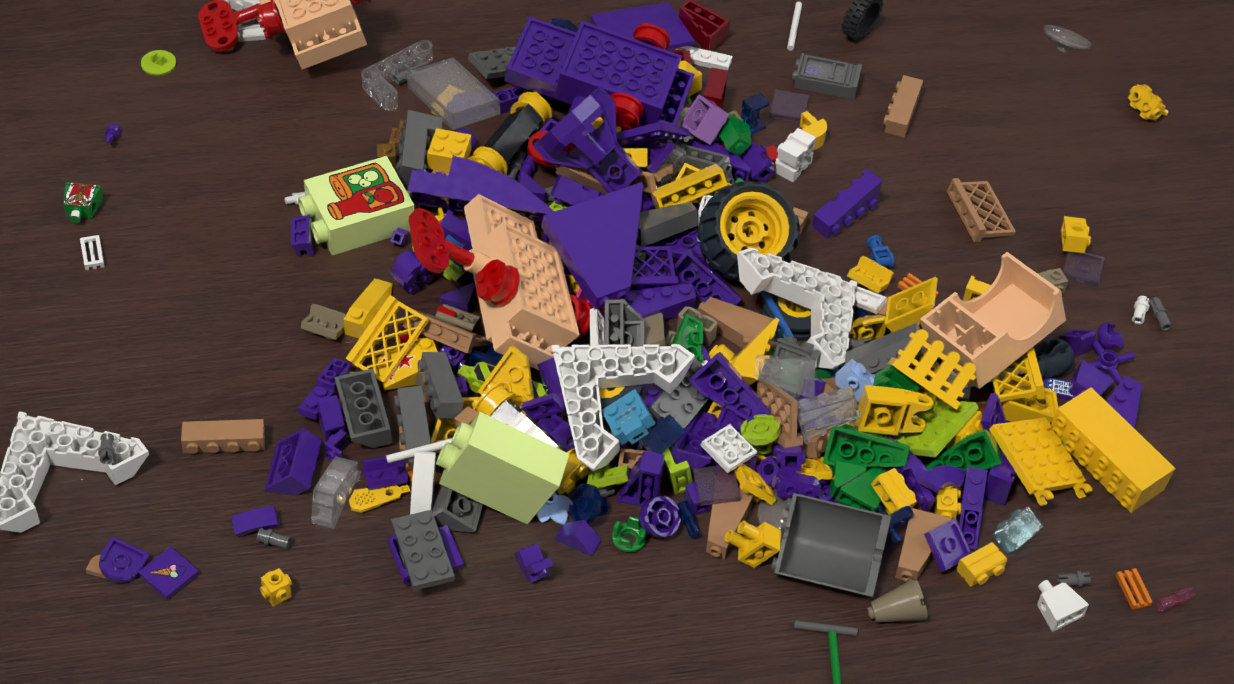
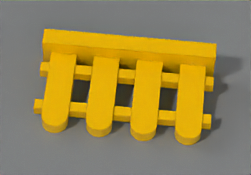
M919 329L915 334L911 332L909 335L911 340L905 349H899L897 352L900 355L899 358L892 357L888 364L949 407L957 410L961 403L956 399L958 396L963 397L965 393L962 390L970 379L974 381L976 378L973 375L976 371V366L970 362L965 363L963 367L957 364L960 360V355L955 351L949 352L947 356L942 353L944 349L942 341L935 340L931 345L927 343L928 332L926 330ZM923 346L927 351L918 362L914 358ZM939 357L943 362L934 373L930 369ZM910 363L916 366L914 370L908 367ZM955 368L959 372L950 384L946 380ZM927 374L932 377L930 381L924 378ZM942 385L948 388L946 392L940 389Z

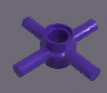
M1094 339L1092 346L1099 356L1097 361L1089 364L1106 375L1111 374L1116 384L1119 385L1122 377L1116 369L1117 365L1121 362L1133 360L1134 353L1117 355L1112 350H1104L1098 339Z

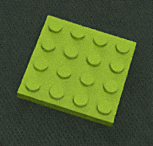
M935 399L931 409L914 414L925 420L926 426L923 431L898 433V435L881 434L880 436L891 437L900 443L910 446V451L914 455L936 457L979 408L976 402L959 401L961 404L956 410L941 400Z

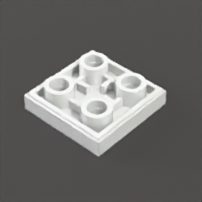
M730 424L703 440L700 445L727 473L745 463L757 453Z

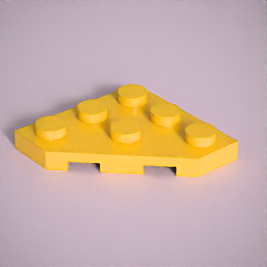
M512 345L477 392L483 395L490 383L502 382L505 390L516 394L514 403L521 409L523 402L534 399L529 358Z

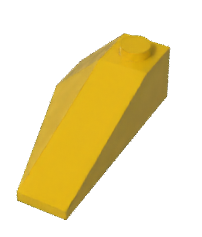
M376 278L352 304L344 318L345 335L360 339L389 295L392 294V283Z
M778 318L770 321L731 361L729 360L749 385L758 380L766 361L764 355L771 346L767 343L774 337L779 322Z

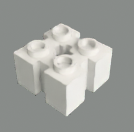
M799 128L794 133H790L787 140L777 148L776 174L794 182L801 174V171L805 170L812 163V149L815 147L816 137Z

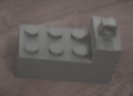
M412 110L407 111L400 130L395 169L406 190H408L412 170H426L427 164H424V160L426 161L427 152L436 128L442 129V117Z

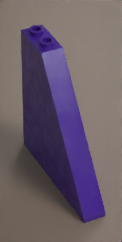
M642 182L543 215L541 228L594 310L605 308V300H625L629 296L643 192Z

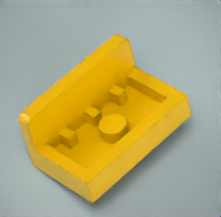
M862 256L858 265L849 270L847 277L856 281L857 284L867 287L869 291L879 294L888 288L894 273L873 260Z

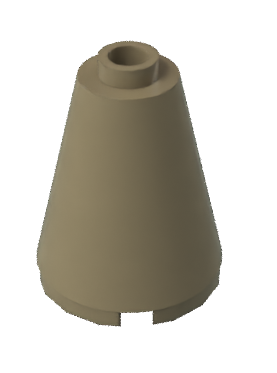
M911 579L871 601L870 607H867L870 619H875V622L928 619L927 608L923 602L924 597L916 579Z

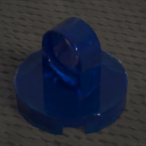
M583 483L573 491L571 496L574 497L573 505L569 504L570 516L573 521L585 520L587 524H590L597 516L605 515L609 511L606 498L601 497L596 486Z
M882 505L874 509L875 512L891 516L888 533L892 535L891 540L894 543L902 540L897 527L914 516L910 506L902 507L890 515Z

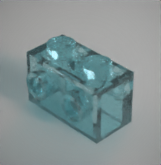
M1029 507L1023 510L1018 508L1010 514L1011 518L1008 521L1005 519L996 526L998 530L992 534L1007 554L1018 549L1043 527Z

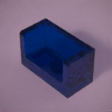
M761 93L743 99L741 118L745 123L749 124L750 135L766 129V125L759 118V113L761 109L769 106V102Z

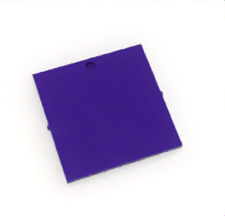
M669 2L591 14V20L594 25L633 38V32L637 26L642 23H648L667 30L670 37L668 49L695 45V40Z

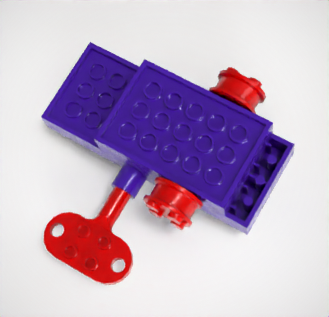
M529 16L507 66L504 81L572 104L568 114L601 86L615 101L616 126L621 127V131L658 122L676 126L695 74L679 69L682 55L667 51L670 46L668 32L656 25L642 23L635 28L633 38L585 21H581L576 33ZM548 131L535 133L528 142L527 151L533 161L557 170L560 164L547 162L533 145ZM570 142L562 150L570 153L576 145Z

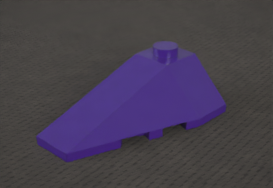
M686 250L675 263L674 271L675 276H678V285L692 283L696 299L706 302L712 297L736 306L741 302L742 298L694 250Z
M721 352L717 353L689 379L691 384L703 396L710 398L748 421L753 420L755 415H769L771 413L765 403Z
M698 411L672 449L671 455L675 464L687 461L692 473L712 461L713 458L700 445L703 440L713 435L712 430L716 424L715 414Z

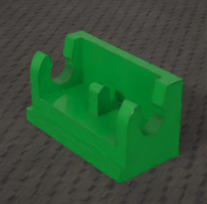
M891 365L878 371L875 374L873 386L899 388L917 392L920 385Z

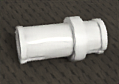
M1139 296L1134 304L1135 311L1132 322L1140 325L1144 323L1145 314L1149 310V298L1146 296Z

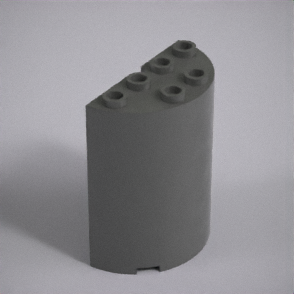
M793 493V497L787 500L785 510H789L788 518H783L781 534L784 535L780 541V551L777 552L779 554L778 558L774 557L771 570H775V574L873 597L891 516Z

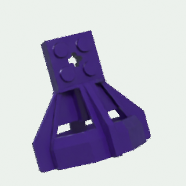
M601 86L534 144V148L549 163L589 170L609 193L625 188L643 172L617 142L616 104ZM602 115L604 122L595 130L592 123ZM570 142L574 143L576 147L570 153L562 150ZM613 167H615V168L618 167V168L620 169V170H619V173H620V174H618V173H615V174H614V173L612 172V171L614 170Z

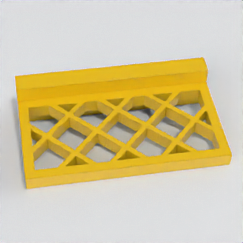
M389 295L346 359L353 366L363 371L374 369L376 379L386 384L429 322V319ZM400 308L404 309L406 317L397 319L396 314ZM416 318L422 320L417 327L411 328L410 320ZM407 321L408 329L399 331L398 324ZM394 325L395 333L386 335L385 330L387 327ZM409 334V340L406 343L400 344L399 336ZM396 337L397 345L388 347L387 339ZM383 341L384 349L375 351V344ZM398 350V356L395 359L389 360L388 352ZM385 353L386 361L376 363V355ZM372 357L373 365L367 367L362 365L366 358ZM387 366L384 376H379L377 368Z
M1034 347L1019 357L1023 360L1020 364L1013 362L1009 365L1015 368L1012 373L1004 369L992 379L995 394H998L1000 402L1035 395L1037 400L1045 399L1044 384ZM1019 371L1027 373L1023 378L1017 376ZM1000 375L1007 377L1004 381L997 379ZM1012 379L1019 382L1015 387L1008 384ZM1023 385L1031 387V389L1024 391L1020 388ZM1004 388L1010 390L1008 394L1000 395Z

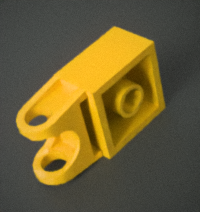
M865 385L855 415L858 430L890 435L921 432L925 429V420L914 414L931 409L933 400L925 394L910 390Z

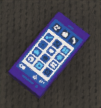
M1043 377L1044 388L1056 391L1058 399L1070 401L1075 398L1068 392L1071 381Z

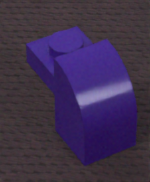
M538 543L513 552L521 571L528 581L534 582L550 575L548 567L553 566L550 558L544 559Z

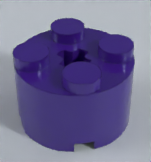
M407 250L398 256L394 261L396 264L394 269H390V276L406 292H410L412 295L416 294L420 287L431 282L434 278L433 272L426 269L417 259L415 252Z

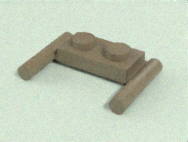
M443 304V306L457 312V318L437 311L436 319L470 332L474 330L480 317L447 304Z

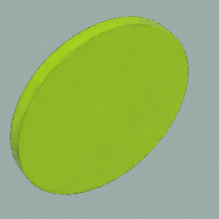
M164 50L151 51L144 55L141 60L143 71L154 76L168 74L176 66L175 56Z

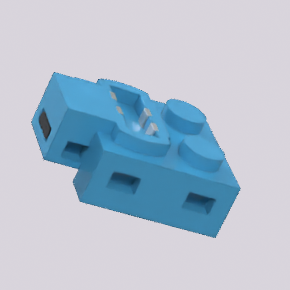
M636 389L601 410L614 436L621 445L628 441L634 444L648 435L647 429L656 424Z

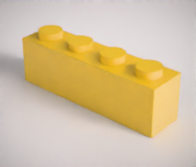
M714 164L656 188V191L650 194L655 208L658 209L692 201L728 184L723 169Z

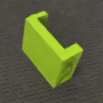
M674 430L664 431L655 436L658 452L665 455L663 467L674 494L677 495L685 492V485L693 482L690 466L687 461L675 464L671 454L677 442Z

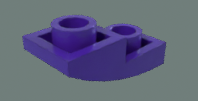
M274 506L253 509L231 516L234 533L237 537L256 530L259 531L260 528L268 530L279 526L276 507Z

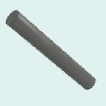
M794 621V629L826 633L836 631L837 634L857 636L858 628Z

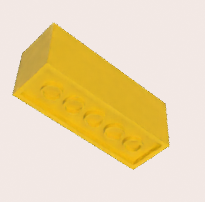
M1092 387L1057 409L1051 423V430L1064 442L1067 452L1071 453L1123 507L1132 513L1165 490L1175 467Z

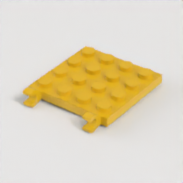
M1045 417L992 425L989 431L994 436L1028 493L1035 495L1040 506L1048 504L1045 497L1047 500L1054 498L1051 492L1054 490L1073 487L1079 499L1086 497L1084 491L1086 493L1093 491L1092 487L1085 483L1086 480L1081 470L1072 460L1061 439L1051 430V424Z

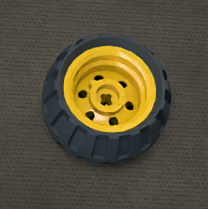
M742 181L724 187L707 202L700 216L697 237L700 240L701 245L699 248L703 256H706L709 261L708 265L713 270L717 269L722 273L723 277L729 280L736 279L741 283L737 253L741 251L742 247L744 250L755 248L758 249L757 253L763 255L770 253L782 257V261L790 262L798 246L800 237L798 228L800 225L798 216L793 211V204L790 200L787 201L780 190L770 188L768 184L759 181L755 183ZM749 212L754 213L755 217H754V216H749L748 213H749ZM731 217H734L735 223L731 221ZM763 225H766L768 227L767 231H764ZM759 244L764 245V248L761 249L759 247Z

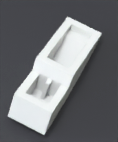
M415 451L410 515L432 510L436 463V453Z

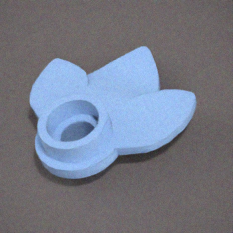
M554 492L550 497L552 501L547 500L537 512V517L541 523L551 518L556 523L564 525L568 517L567 511H573L575 505L568 497L557 495Z

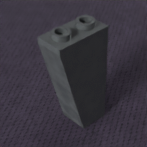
M678 142L673 144L675 148L667 156L668 163L673 164V169L680 172L684 163L700 170L717 164L723 169L726 181L734 184L729 156Z
M691 202L640 212L636 241L643 247L698 226L697 209Z

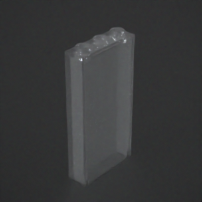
M453 57L406 72L408 88L438 117H442L443 121L452 130L500 114L499 98Z

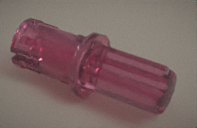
M1187 587L1177 592L1172 591L1168 596L1157 599L1155 605L1160 612H1164L1171 607L1181 606V603L1194 598L1196 593L1192 587Z

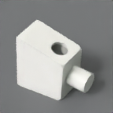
M1045 580L1039 584L1038 588L1042 594L1037 605L1052 632L1085 615L1089 604L1066 583L1053 587L1048 580Z

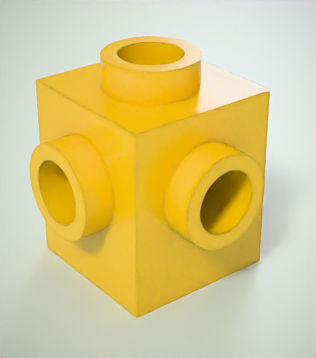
M280 568L270 571L261 577L262 586L260 591L272 606L291 597L290 586L292 581L288 574H283Z

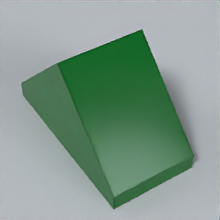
M836 461L832 469V479L830 481L829 495L831 498L839 493L842 486L865 473L867 469L864 466Z

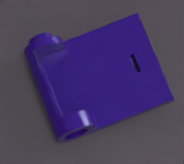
M445 525L438 528L452 570L463 567V561L448 526ZM393 534L388 540L389 548L403 583L411 586L407 570L403 567L400 549L395 534Z

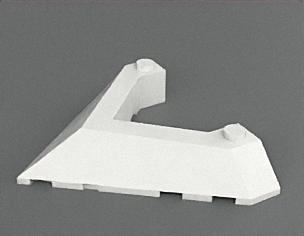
M755 248L739 251L737 253L739 278L751 295L764 290L811 309V337L807 342L813 344L815 349L820 350L815 367L833 369L845 364L846 351L850 339L848 335L851 331L853 317L852 307L854 306L856 295L854 291L857 287V282L853 280L847 282L842 280L840 276L828 272L825 273L819 269L794 261L788 263L782 261V257L770 253L763 255L757 253L758 249Z
M671 344V346L643 345L641 347H631V345H572V347H560L559 345H552L577 459L595 471L608 465L620 451L619 440L603 429L599 389L655 383L671 394L683 380L695 355L679 344Z
M19 411L16 427H14L10 439L11 444L7 449L0 472V530L21 533L40 523L36 507L33 504L50 465L106 472L112 482L117 485L136 474L149 455L148 450L138 438L131 437V439L120 437V434L105 431L106 439H108V433L114 436L113 447L115 455L112 463L107 464L106 459L105 464L100 462L98 450L101 447L100 437L104 433L94 431L90 427L64 421L58 422L42 416H37V418L27 416V413Z

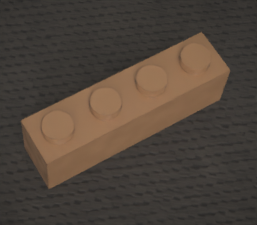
M903 75L901 82H897L895 90L897 93H893L891 100L893 104H889L887 111L889 115H885L883 125H886L885 133L905 138L921 93L923 80Z
M264 419L182 422L181 444L183 453L254 452L265 450Z

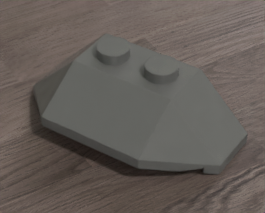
M624 299L605 300V345L641 347L645 345L644 319Z

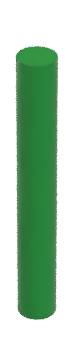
M836 631L828 632L833 684H842Z

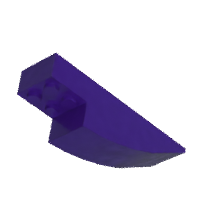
M453 155L449 176L442 172L428 173L424 169L412 170L408 194L413 204L465 212L464 207L480 194L534 221V224L542 225L543 215L555 212L519 182L497 170L469 159Z

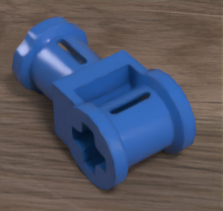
M874 235L867 239L866 245L871 249V260L883 267L893 268V253L889 251L888 246H883L882 238L879 235Z

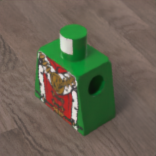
M66 182L63 202L66 216L73 223H79L81 218H93L103 201L101 186Z

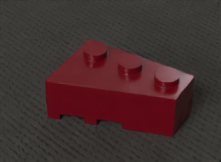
M687 0L680 6L679 18L691 36L705 50L712 51L729 36L730 20L693 0Z

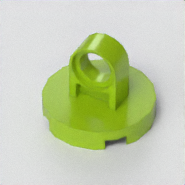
M755 415L753 420L749 422L745 420L741 425V436L761 454L769 453L773 441L781 434L779 420L776 421L772 415Z

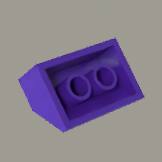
M303 428L278 441L265 491L288 495H298L307 491L312 485L311 480L316 469V461L320 453L322 440Z

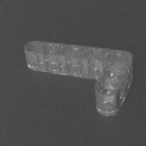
M421 40L364 69L361 72L363 90L386 111L396 110L398 108V92L390 84V82L394 81L393 75L406 70L407 67L412 68L421 63L427 64L432 61V42Z

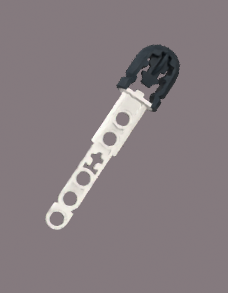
M1051 338L1039 341L1033 346L1042 378L1064 374L1071 368L1074 361V352L1066 341ZM1018 358L1014 363L1020 364L1023 360ZM1008 367L1005 369V371L1010 373L1015 370V368ZM952 371L946 381L951 384L958 372ZM1019 371V373H1018L1017 375L1026 374V373H1024V372H1022V371ZM1000 375L997 379L1001 380L1004 375ZM968 381L964 388L971 387L974 385ZM942 385L940 389L946 392L948 388Z

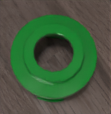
M630 516L627 523L621 524L620 521H616L612 533L613 544L624 552H635L641 549L646 541V530L640 527L639 519ZM626 534L633 535L636 538V542L631 544V540L622 537Z

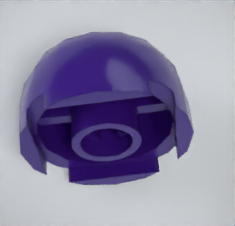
M667 496L649 499L641 507L639 513L640 525L652 537L663 538L670 536L678 530L681 522V517L678 518L677 512L679 508Z

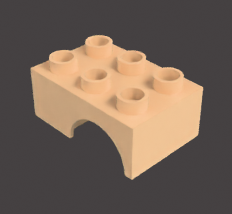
M1008 252L1001 256L1000 271L993 284L982 295L973 300L963 301L954 292L920 319L922 329L928 332L927 343L931 345L935 340L942 341L944 344L942 353L947 356L949 352L955 351L960 355V360L957 364L963 367L965 363L970 362L976 366V371L973 374L976 378L974 381L970 379L969 382L978 389L1066 321L1061 290Z

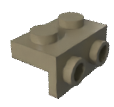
M312 304L310 315L301 322V329L307 330L311 334L325 336V338L330 340H336L344 333V318L346 314Z

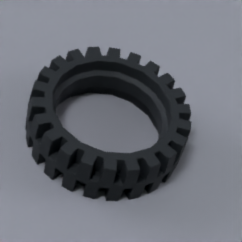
M853 0V4H850L848 7L850 9L846 11V16L843 18L842 32L855 41H861L870 33V30L874 28V24L878 22L877 18H880L883 0Z

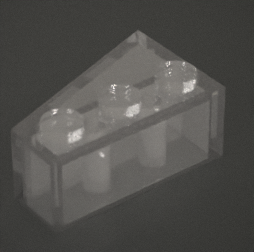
M757 355L755 358V378L814 400L817 358Z
M852 386L829 393H822L811 398L801 399L797 405V418L805 444L811 442L810 438L818 434L821 436L827 434V430L835 425L840 427L860 417Z
M337 456L334 457L313 490L311 523L335 528L352 488L359 480L358 462Z

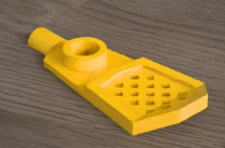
M393 485L368 490V488L356 489L349 499L351 511L362 513L377 508L384 503L399 499L401 494L410 492L408 485L401 487Z

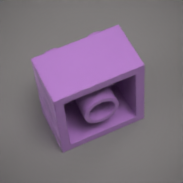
M699 94L680 125L689 129V132L697 138L711 144L716 139L722 125L726 123L729 114Z

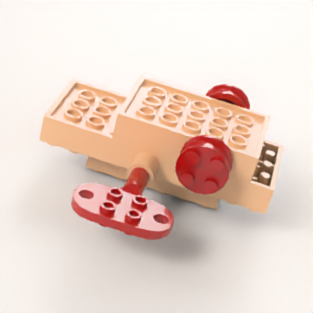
M214 0L205 4L198 14L204 39L210 50L223 52L233 48L240 39L239 27L242 24L257 19L260 27L265 28L263 32L266 39L272 40L273 36L280 33L288 35L301 69H305L367 45L353 4L356 8L358 7L357 4L364 1L371 2V0H259L260 3L236 12L232 10L228 2Z
M478 194L464 207L473 248L468 251L445 238L441 224L432 213L422 208L415 209L409 215L408 222L417 259L426 269L433 273H442L449 266V259L462 264L464 270L473 273L487 341L493 343L494 351L505 355L510 346L514 345L529 358L530 367L539 370L537 364L554 357L552 345L566 347L573 340L581 338L590 329L591 304L569 294L561 258L553 246L537 238L534 221Z

